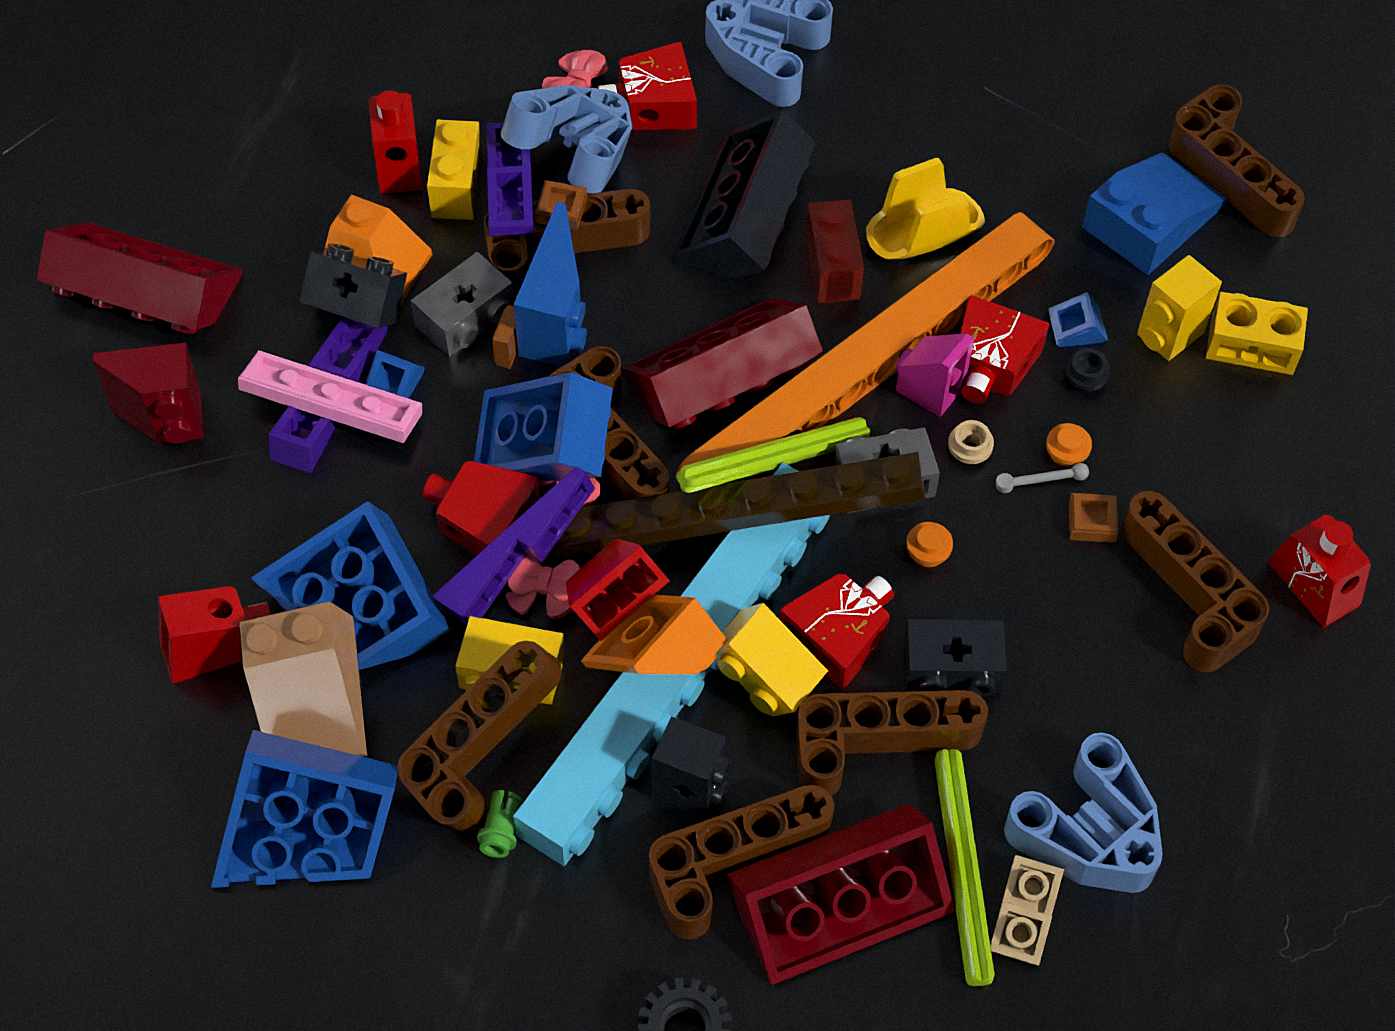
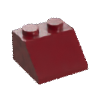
M186 343L93 353V362L113 413L157 443H183L189 439L203 438L201 392Z

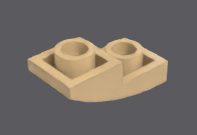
M1015 855L990 945L991 952L1039 966L1064 869Z

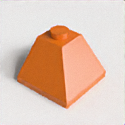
M354 195L349 197L331 224L325 248H328L329 243L351 247L354 249V256L368 259V256H376L393 261L394 269L407 272L401 304L433 255L432 249L389 208Z
M653 595L604 639L599 640L583 657L581 662L587 668L635 674H698L715 661L717 651L724 645L727 639L695 597Z

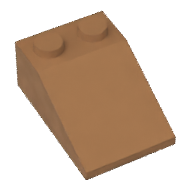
M329 601L240 622L243 669L261 732L362 757L367 756L353 616Z

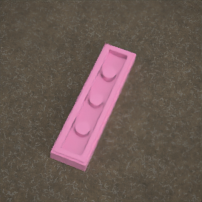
M259 350L238 377L239 390L401 443L405 442L422 415V403Z

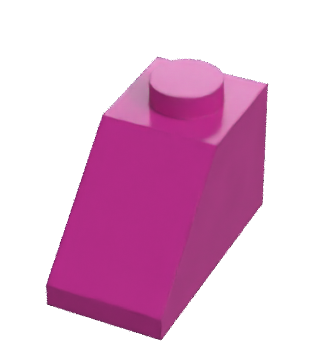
M967 333L924 337L914 350L906 349L895 367V371L899 372L896 391L940 418L961 393L967 377L974 337Z

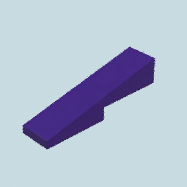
M504 122L487 123L489 234L492 236L534 233L530 149L515 148L502 139L501 129Z
M343 316L311 360L309 367L360 383L387 333V326L377 328ZM288 406L269 433L270 460L312 473L338 422Z
M577 466L572 469L436 592L432 598L440 608L467 626L470 616L483 617L527 554L542 563L595 489L587 473Z

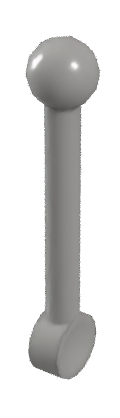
M1077 463L1071 469L1012 477L1010 474L1002 473L996 478V489L1001 493H1008L1012 491L1014 486L1071 477L1076 480H1084L1089 475V468L1084 463Z

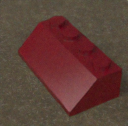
M83 222L45 231L37 281L53 285L52 291L61 295H85L91 297V303L96 306L110 309L120 306L130 309L131 316L146 321H156L158 318L171 322L170 327L176 331L196 333L197 329L215 324L241 278L242 269L97 224Z
M771 297L621 367V371L653 421L672 429H677L693 423L697 419L696 414L708 408L710 410H719L735 402L734 396L746 390L756 392L773 384L772 378L784 372L793 374L805 370L811 365L810 360L824 353L807 306Z
M910 803L727 874L740 920L771 985L955 912L932 822Z

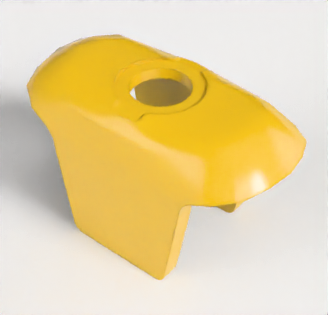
M934 158L898 171L893 175L884 206L870 220L866 227V236L870 247L876 254L887 260H898L932 252L963 239L980 229L985 223V219L980 206L969 195L956 189L946 188L944 166L939 158Z

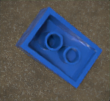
M1162 152L1116 172L1092 193L1089 198L1082 228L1142 272L1149 275L1227 204L1228 198Z
M557 202L514 302L518 356L562 367L572 361L574 353L581 354L586 342L587 329L582 328L581 325L585 315L586 304L580 301L579 278L566 205Z
M569 372L485 390L474 462L529 474L537 477V481H560L576 466L584 470L589 479L601 477L602 465L605 459L604 449L607 427L611 415L610 405L613 388Z

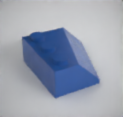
M368 501L251 577L261 588L272 595L286 611L330 601L352 615L358 670L411 656L451 630L438 604L432 598L431 591L390 516Z
M253 730L245 752L211 888L229 887L231 882L256 881V885L275 884L276 880L306 878L309 882L370 878L395 790L398 765Z

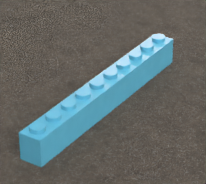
M782 463L773 476L799 471ZM830 515L730 531L681 597H695L719 630L723 632L742 609L757 605L762 599L768 601L773 597L781 583V573L787 565L794 567L798 563L806 549L807 543L805 541L812 531L819 533L824 528ZM715 659L707 669L698 674H635L623 672L514 814L516 836L562 866L567 864L573 854L580 856L592 841L595 833L593 827L601 816L609 817L619 805L623 795L621 789L630 777L636 780L645 770L650 760L649 752L656 742L660 741L671 716L677 718L676 715L684 704L691 706L697 700L704 687V677L711 668L714 670L719 669L717 666L718 660Z

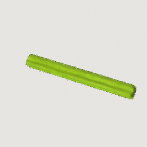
M860 417L685 465L681 468V471L677 472V481L680 483L683 492H695L779 468L782 463L789 465L834 452L838 443H844L854 437L869 438L870 429L867 427L865 419Z
M943 749L936 753L934 762L965 978L970 986H985L992 983L995 973L962 754L957 749Z

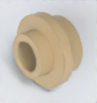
M975 420L964 421L956 426L950 433L948 441L951 454L957 460L967 464H977L985 461L991 455L994 446L993 436L987 426ZM971 442L976 444L977 447L967 446L964 443Z

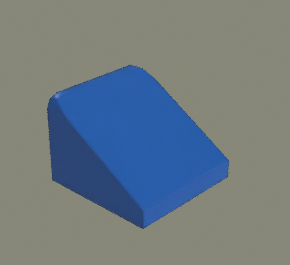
M1088 292L1048 308L1056 344L1059 347L1095 344L1108 340L1100 308Z
M377 350L365 385L409 399L421 379L425 367Z

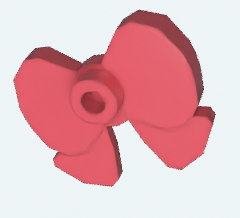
M578 50L568 53L559 60L560 68L568 72V75L566 77H546L543 80L542 87L571 85L591 88V79L603 75L608 70L605 56L593 50Z
M527 554L508 580L511 592H507L505 596L511 609L521 616L525 615L535 602L538 593L542 595L547 594L546 608L548 617L550 619L564 617L573 610L568 603L566 582L580 567L572 559L563 561L553 569L542 567L536 559Z

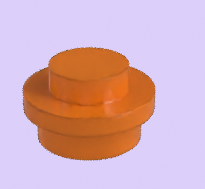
M1065 423L1055 426L1049 432L1046 448L1051 459L1056 464L1063 467H1073L1075 464L1087 459L1092 448V440L1088 432L1082 427Z
M924 522L910 530L907 536L906 547L909 555L917 564L924 567H934L948 559L952 552L953 539L950 532L942 525L934 522Z

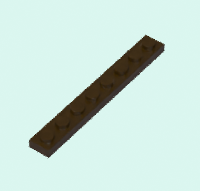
M919 452L720 484L691 493L678 491L648 498L642 497L581 507L554 545V550L558 559L598 553L616 539L636 543L641 546L925 500Z

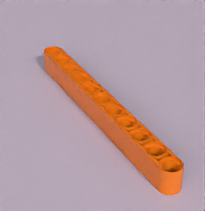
M1022 212L1014 214L691 453L680 464L675 477L677 472L681 471V468L685 465L824 427L896 373V364L906 349L914 350L924 337L946 335L962 323L970 295L991 301L1040 264L1051 251L1054 239ZM763 472L726 483L755 479Z

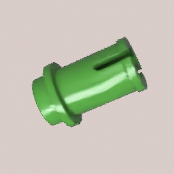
M504 790L492 792L485 826L477 834L481 852L496 858L506 857L509 851L516 846L517 840L513 835L515 829L513 816L522 804L521 797L509 791L506 807L503 810Z

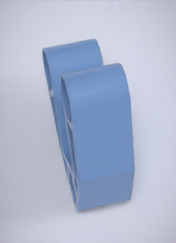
M715 0L706 9V45L728 76L775 106H791L800 99L803 63L794 53L782 50L781 44L789 43L809 50L825 47L830 41L833 7L829 0Z
M562 85L515 93L507 110L501 129V137L507 144L515 148L532 149L544 142L548 143L561 135L564 136L563 144L566 147L571 148L574 145H578L568 172L567 179L569 183L575 186L587 187V193H599L604 189L621 161L632 130L628 102L620 94L605 89Z
M1094 733L1088 736L1082 743L1073 769L1076 782L1092 800L1084 803L1080 810L1071 818L1069 815L1066 816L1042 793L1034 791L1023 792L1011 804L1004 827L1005 838L1015 849L1036 861L1064 869L1063 876L1077 884L1129 893L1141 892L1148 888L1162 861L1163 853L1157 805L1119 740L1110 734ZM1089 759H1101L1104 762H1106V764L1109 767H1096L1089 761ZM1021 816L1033 817L1040 826L1034 828L1027 827L1018 818Z

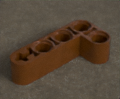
M1214 85L1177 111L1168 141L1169 150L1204 182L1226 196L1228 202L1262 232L1276 238L1285 237L1295 228L1304 204V193L1299 186L1233 131L1242 104V97L1238 90L1229 85Z
M637 189L587 194L578 230L570 229L574 253L634 246L647 240L650 235V200L648 196ZM539 200L532 201L534 233L490 236L489 213L487 212L484 216L488 261L512 282L513 296L519 293L529 269V259H533L547 225L535 223V211Z
M605 346L587 350L550 375L555 376L572 372L612 387L611 402L619 397L622 390L621 358L616 351ZM611 408L601 477L623 501L669 493V472L665 465ZM619 456L627 457L624 460L613 459Z
M1154 491L1137 493L1131 499L1122 526V535L1126 542L1199 615L1194 621L1186 639L1183 655L1187 664L1193 669L1200 672H1213L1241 653L1257 639L1269 613L1268 601L1164 496ZM1175 549L1181 551L1185 555L1176 554L1172 550ZM1203 582H1210L1217 586V588L1209 587ZM1235 614L1243 615L1250 621L1241 620ZM1201 639L1210 640L1216 646H1208L1205 643H1203Z
M525 640L510 647L400 757L397 770L401 782L437 822L456 831L469 832L475 830L484 821L487 812L486 801L482 794L467 779L466 775L560 681L562 672L559 661L537 643ZM531 663H534L537 667L534 673L529 668ZM514 681L520 685V688L516 689L510 683ZM504 692V704L497 711L491 712L492 700L495 696ZM465 727H469L467 741L460 747H456L455 741L458 733ZM433 761L434 769L432 775L426 781L421 782L420 775L422 769L426 764ZM459 796H464L462 811L455 817H452L450 811L452 803Z
M966 690L811 695L804 699L799 706L797 719L796 749L800 787L815 785L827 790L831 796L837 793L842 782L845 754L932 752L943 749L964 751L972 749L978 745L982 738L988 716L987 704L980 695ZM910 717L919 718L924 721L925 725L919 727L912 726L905 719ZM863 718L871 719L876 722L877 726L871 728L863 727L857 723V720ZM939 718H941L940 725L937 724ZM816 719L823 720L829 726L817 729L810 726L808 722ZM819 763L826 764L833 771L820 774L813 771L811 766Z
M802 786L656 839L649 852L650 882L672 933L679 938L691 940L701 937L710 928L713 899L708 886L709 883L728 877L727 874L830 834L835 806L829 792L820 786ZM759 826H767L774 829L776 834L772 837L763 838L756 835L753 830ZM720 842L729 846L730 850L718 855L711 853L706 847L711 843ZM673 858L682 862L683 867L676 871H667L660 867L659 864L666 859ZM691 902L700 906L702 911L694 916H685L678 912L677 908L683 903Z

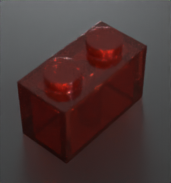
M851 200L808 203L805 235L817 302L828 303L860 300L864 265Z

